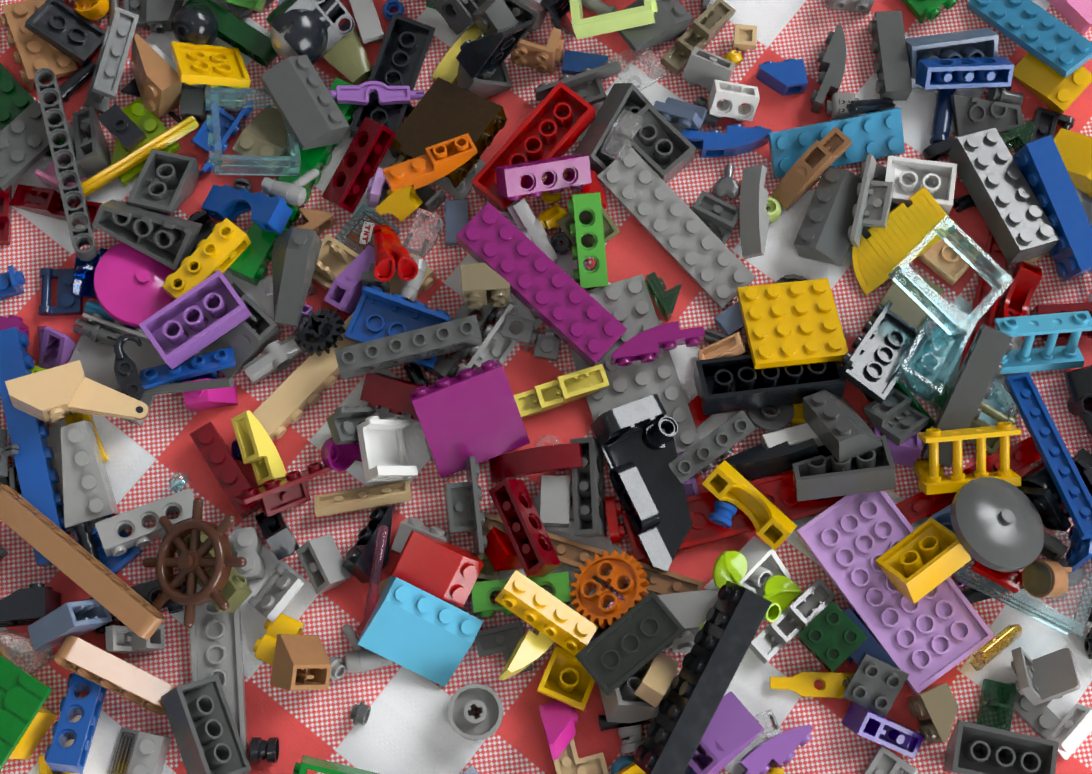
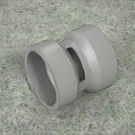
M642 725L617 728L618 736L622 740L620 745L621 754L636 752L638 746L643 744L641 734L643 733Z

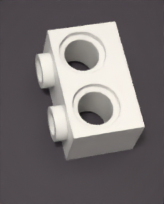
M715 79L707 102L709 114L720 118H734L738 121H753L760 96L758 87Z

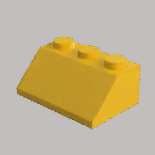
M931 517L875 561L896 589L915 604L968 563L971 558L960 544L955 533Z

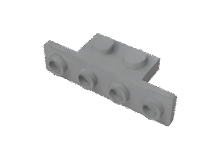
M867 154L866 161L862 163V183H858L857 186L858 202L854 204L852 210L853 226L850 225L848 229V239H850L854 247H859L863 226L886 228L895 185L893 182L873 181L876 168V160L873 154Z
M510 303L507 308L501 307L495 316L498 319L495 326H488L482 335L485 338L482 345L476 346L471 350L469 355L472 356V359L468 364L463 362L456 374L472 366L475 368L481 367V364L487 360H499L503 364L518 342L502 337L503 329L500 327L514 307L513 304Z

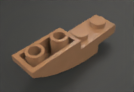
M835 126L820 142L816 140L795 162L771 194L772 197L777 199L781 206L788 211L820 180L819 176L852 145V141Z

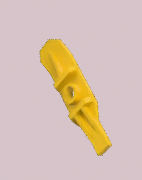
M802 671L793 677L770 676V689L792 690L801 697L844 698L842 697L845 691V687L842 685L845 677L850 678L854 673ZM816 680H820L823 683L821 690H817L814 687Z

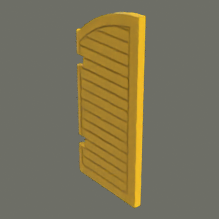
M924 186L909 197L912 203L911 206L907 208L904 203H901L889 213L886 228L870 227L867 231L871 236L865 239L861 235L859 247H854L851 243L854 273L860 288L866 296L900 271L903 266L908 265L956 228V225Z

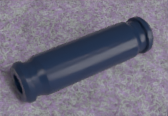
M956 88L938 89L929 141L931 145L947 140L949 137L952 120L950 95L956 92Z

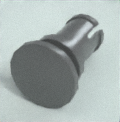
M990 87L986 100L1021 106L1024 95L1023 93L1008 91L1004 87Z

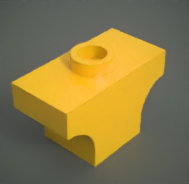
M412 185L393 192L389 189L386 192L388 197L375 209L380 215L391 213L402 222L423 201L418 197Z

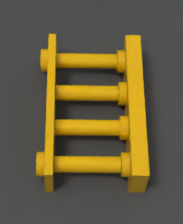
M998 422L997 426L943 431L938 428L926 429V432L918 433L919 439L929 443V475L925 479H918L919 489L926 495L958 492L959 489L971 480L980 477H994L1007 481L1016 487L1021 486V476L1010 469V436L1021 435V430L1012 425L1011 422ZM999 437L1000 469H997V472L989 473L986 471V438ZM976 439V471H974V474L965 475L963 473L962 440ZM952 441L953 473L950 476L942 477L939 475V442Z

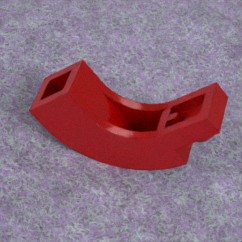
M1024 261L1018 262L1004 291L996 318L1026 316L1029 302L1042 278V268Z

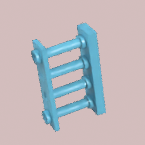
M1089 311L995 318L994 323L999 331L1007 333L1012 337L1025 336L1021 349L1011 350L1008 355L1004 354L1001 361L1003 367L1000 374L1083 367L1085 360L1078 348V342L1082 331H1092V317ZM1071 332L1066 346H1055L1059 333ZM1048 334L1044 347L1032 348L1035 335Z

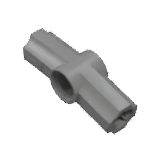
M295 335L282 342L276 340L268 344L261 355L243 366L245 373L254 384H257L274 371L278 372L286 369L293 363L295 358L304 354L294 340L296 338Z

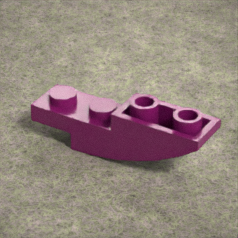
M678 321L652 327L630 338L612 353V365L628 366L633 361L640 360L641 363L653 362L655 358L659 357V348L667 351L673 350L679 345H686V347L698 346L704 340V328L702 326L680 330Z

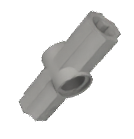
M525 198L518 199L507 206L508 212L519 230L551 260L555 261L558 258L551 243H549L543 226L538 218H535Z

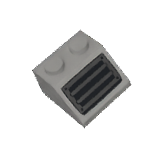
M121 727L109 774H161L171 737Z

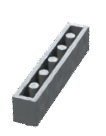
M983 323L981 324L932 428H938L941 431L965 429L970 427L973 420L976 421L982 411V408L979 406L983 398L987 399L991 393L992 386L990 384L993 377H998L1002 370L1003 364H1001L1004 354L1008 355L1013 347L1012 336ZM952 441L939 442V464L950 468L953 463ZM925 443L921 451L922 456L929 459V443Z

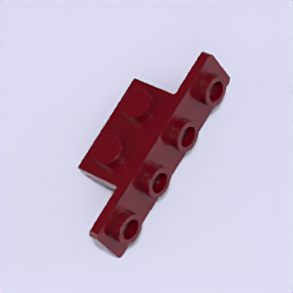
M321 462L309 464L306 470L301 472L299 470L291 471L285 474L286 477L283 479L265 481L263 483L264 486L257 489L255 487L244 489L241 491V495L235 497V501L245 505L259 499L264 516L270 517L310 501L311 497L306 481L330 472L331 468L326 467Z

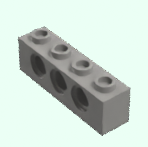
M186 489L95 523L107 557L110 555L114 557L124 554L127 551L126 549L134 546L143 547L151 542L150 540L158 537L164 538L167 533L159 523V519L161 516H167L170 512L180 513L178 518L170 519L174 526L180 522L191 520L194 500L191 489ZM149 520L156 522L153 528L143 527L144 523ZM125 529L132 530V534L128 537L123 538L119 536L121 531Z

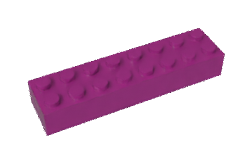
M489 202L456 235V243L478 263H486L509 282L510 292L591 367L595 366L627 331L624 325Z

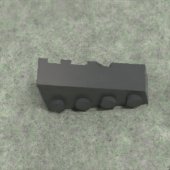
M112 199L99 206L92 226L176 271L179 269L181 262L187 256H190L203 224L146 208L128 205L127 203Z
M886 435L878 437L882 442V447L840 463L833 455L827 457L819 455L792 464L797 502L895 489L896 468Z

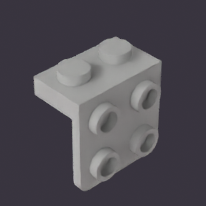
M1021 647L1011 650L1014 660L1011 661V666L1018 679L1015 681L1016 688L1020 695H1025L1034 706L1074 692L1080 688L1074 658L1069 648L1057 650L1034 660H1031Z

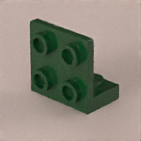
M830 602L805 628L795 635L829 672H834L867 639V635L834 602Z

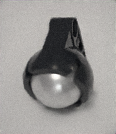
M285 0L266 19L271 26L270 41L276 53L284 59L307 55L312 65L321 59L342 37L350 34L355 27L352 16L339 0ZM345 18L344 23L338 26L339 21Z

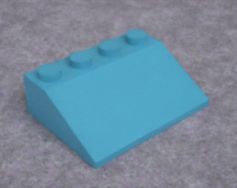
M390 576L357 644L445 687L473 644L483 621L397 577Z

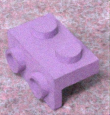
M377 168L375 179L370 178L366 198L370 199L369 207L376 208L379 205L383 190L390 189L383 176L382 168Z

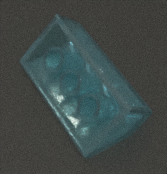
M940 295L936 297L899 368L908 390L927 402L943 391L978 320Z

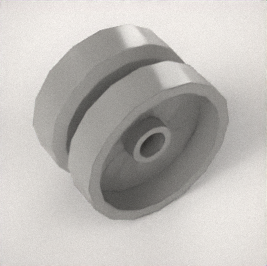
M479 683L468 684L458 689L452 696L448 706V718L454 731L463 738L472 741L485 740L494 735L501 726L504 716L503 705L497 693L489 686ZM474 708L481 710L480 716L477 718L471 714Z

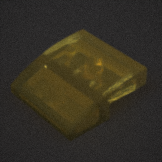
M1012 624L1004 628L973 654L975 659L970 662L972 667L976 671L982 670L1021 637L1022 627L1019 624Z

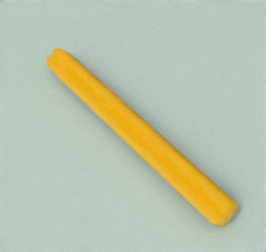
M193 116L187 117L82 182L85 197L146 160L152 149L161 151L198 128L197 120Z

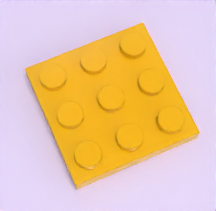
M171 41L170 51L180 82L188 85L206 84L211 87L228 86L233 89L250 87L251 80L238 48Z

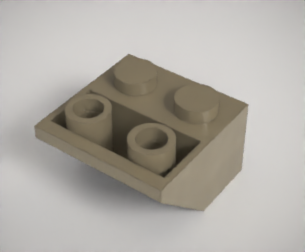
M486 263L460 264L464 306L477 309L483 305L503 307L511 303L510 283Z
M948 684L933 685L918 694L907 697L909 701L907 704L911 715L917 718L920 727H918L919 732L925 736L924 740L928 741L929 744L948 741L958 710V704Z

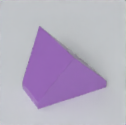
M38 326L40 348L38 366L50 369L67 364L77 344L67 335L49 326Z

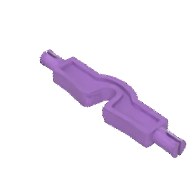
M367 81L359 86L338 85L336 90H328L332 98L337 99L338 104L364 106L369 103V94L372 92L378 95V103L382 106L410 104L411 99H422L424 96V90H410V86H388L379 81Z

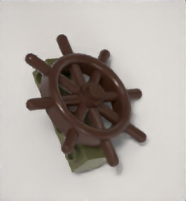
M199 497L193 500L191 520L180 522L174 526L167 516L160 517L159 523L167 534L160 544L157 558H145L142 561L144 567L156 568L158 583L162 589V592L152 603V606L159 610L169 599L178 604L185 605L184 626L186 628H192L194 625L195 606L204 605L211 601L218 612L235 613L252 593L245 577L239 574L235 568L244 567L247 560L244 557H232L231 545L225 534L235 522V516L228 514L218 526L212 522L202 520L203 500ZM175 553H177L179 557L174 558ZM173 568L180 569L176 576H174ZM186 578H187V586H186V593H185V592L180 588V585H181V584L186 580ZM198 583L202 589L196 593Z

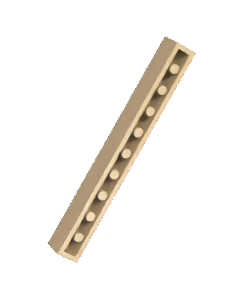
M413 253L410 257H418V256ZM428 265L415 301H417L418 295L423 290H428L434 283V270ZM395 271L393 277L389 280L391 283L390 292H385L389 295L392 293L400 295L403 280L399 278L397 271ZM354 312L344 321L345 325L343 327L345 330H347ZM345 333L340 334L343 337V341L336 342L337 348L330 347L329 354L322 351L319 357L316 353L309 356L252 413L266 430L272 442L275 439H280L286 433V428L303 416V411L309 404L312 406L319 400L320 393L325 388L329 389L337 381L336 377L340 372L334 350L359 343L345 339Z

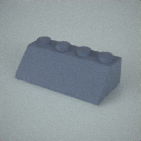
M981 28L907 38L906 47L912 89L923 88L916 82L918 60L998 57L999 34L990 28Z

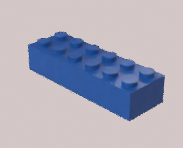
M1052 135L1025 144L1012 157L1060 239L1049 252V255L1053 257L1056 264V272L1063 282L1092 271V227Z

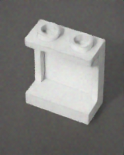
M379 416L367 417L365 422L357 425L365 482L401 481L418 475L417 466H408L402 429L409 425L408 420H399V417L380 419Z

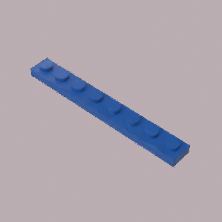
M1029 372L1006 376L1004 382L1081 540L1092 538V497Z

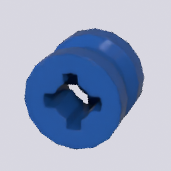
M716 500L713 505L714 511L709 515L708 520L721 527L731 528L732 516L736 515L738 509L731 504Z

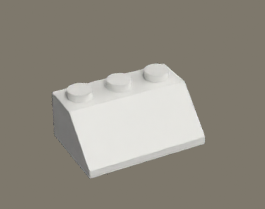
M753 537L739 551L745 556L748 567L745 577L738 582L759 596L765 595L763 587L771 576L782 575L789 579L791 578L776 552L756 537ZM713 579L704 587L705 590L718 589Z

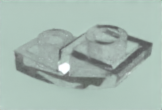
M624 109L612 126L602 146L601 153L621 161L632 147L633 137L644 124L643 117Z

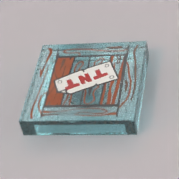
M363 204L335 239L357 254H360L368 245L374 247L372 238L374 226L389 225L395 230L397 235L400 231Z

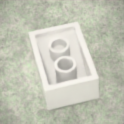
M888 155L885 181L893 182L895 185L892 202L897 204L904 203L909 207L912 205L909 197L924 186L944 212L949 215L953 206L957 164Z

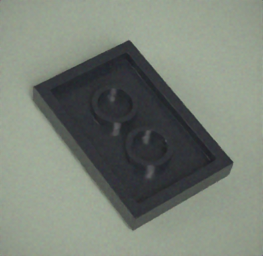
M47 0L25 22V28L82 66L102 46L106 32L60 0Z

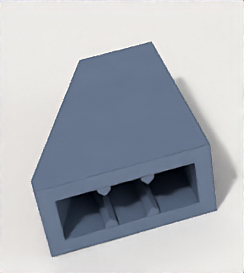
M95 599L68 602L29 625L27 629L34 650H40L61 645L66 636L79 637L112 622L110 612Z

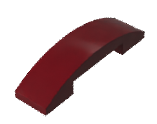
M580 443L530 448L489 459L492 483L547 471H564L583 467Z

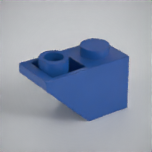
M790 58L783 62L775 63L767 61L759 64L756 73L759 81L782 96L804 93L808 84L803 59L796 60Z

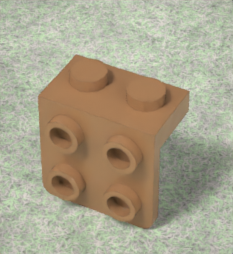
M553 27L547 46L521 39L511 52V61L520 67L527 66L540 73L553 74L556 63H560L563 57L564 39H561L562 30Z

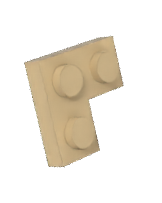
M572 738L559 758L553 760L556 774H609L604 753L601 752L579 758L574 738Z

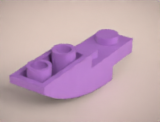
M805 725L791 728L764 740L738 762L744 769L742 774H766L771 768L770 761L776 766H781L782 763L786 766L794 758L795 754L793 751L797 746L803 747L811 739L812 735L809 733L813 730V727Z

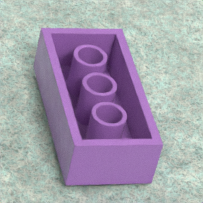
M219 270L141 322L139 326L165 363L173 370L252 316V314Z

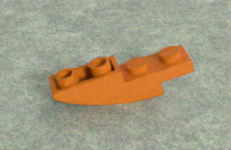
M467 133L425 148L426 154L382 169L383 176L391 192L410 185L416 190L439 180L459 168L477 153V148Z

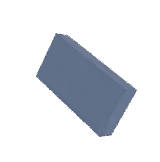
M445 200L446 246L458 245L456 243V235L468 223V200Z

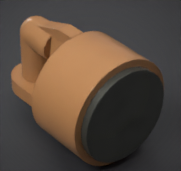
M1035 560L1023 570V586L1034 597L1057 598L1061 594L1068 592V572H1072V567H1062L1061 564L1053 560Z

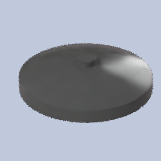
M980 477L968 482L954 496L950 512L953 530L960 544L976 561L996 571L1014 572L1025 568L1040 555L1044 545V527L1041 517L1031 500L1016 486L1002 479Z

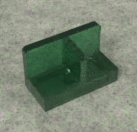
M983 679L976 724L1010 731L1016 695L1015 683H1002Z

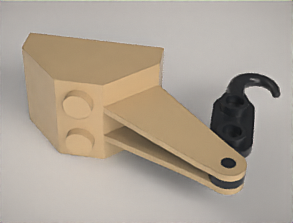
M124 334L115 341L114 373L121 392L86 378L81 362L77 360L5 381L13 407L44 422L51 421V423L63 421L66 419L65 416L70 415L71 412L137 421L146 419L148 416V406L141 401L144 395V388L141 387L142 382L135 363L123 349V344L130 340L136 342L141 347L143 345L141 340L135 335Z

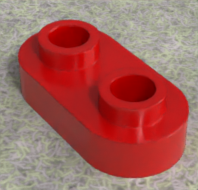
M615 496L605 497L612 545L621 544L622 538H626L624 523L620 524L619 515L623 514L622 504L620 500L616 501Z

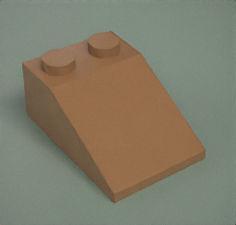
M137 33L134 34L130 65L145 109L159 119L179 107L182 82H180L178 73Z

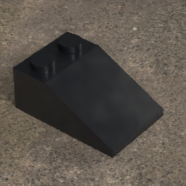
M531 20L488 35L482 34L473 41L467 40L461 45V51L456 59L472 79L491 71L503 64L533 23Z
M34 583L29 584V588L19 589L0 600V628L29 626L61 606V593L54 591L53 587H45V584Z

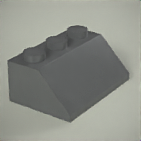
M826 390L803 398V419L839 463L882 447L880 439L846 399Z

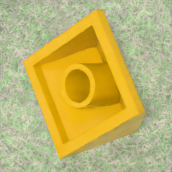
M555 646L537 691L584 711L595 680L575 655Z

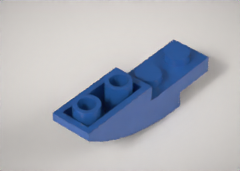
M740 124L727 125L725 133H720L716 130L704 132L693 128L681 130V134L696 149H701L700 158L730 157L750 152L767 144L769 141L768 133L772 132V129H765L762 126L752 128L743 127Z

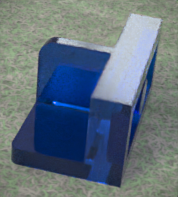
M100 248L97 251L96 257L91 261H82L75 253L72 295L97 299L94 291V273L99 260L109 249Z

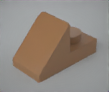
M299 208L306 224L298 225L297 228L315 230L319 236L336 224L331 212Z

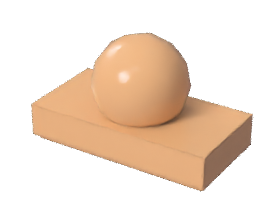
M737 332L699 350V360L738 356L746 352L743 337L740 332Z

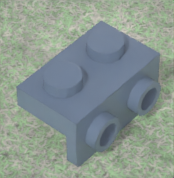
M670 97L666 99L665 103L655 101L653 106L669 122L677 123L688 129L691 127L700 130L707 114L705 107Z

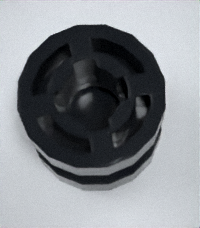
M252 737L249 752L250 762L259 763L261 760L266 759L268 763H277L279 757V738L270 737L266 741L261 737Z

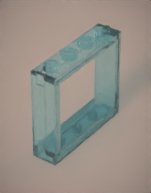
M210 87L209 97L205 96V110L210 112V114H206V128H211V132L207 134L208 147H212V151H209V163L213 164L214 175L299 176L301 165L299 144L285 121L287 156L222 155L218 106L277 107L266 89Z
M947 215L935 224L888 274L955 341L968 333L1014 281L1006 270L1000 267L973 238L968 236ZM937 234L993 287L991 292L966 319L908 265Z

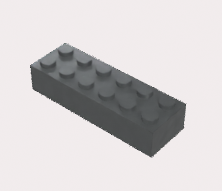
M992 128L957 137L947 154L952 163L957 164V172L1007 263L1010 265L1048 254L1060 239L998 130Z

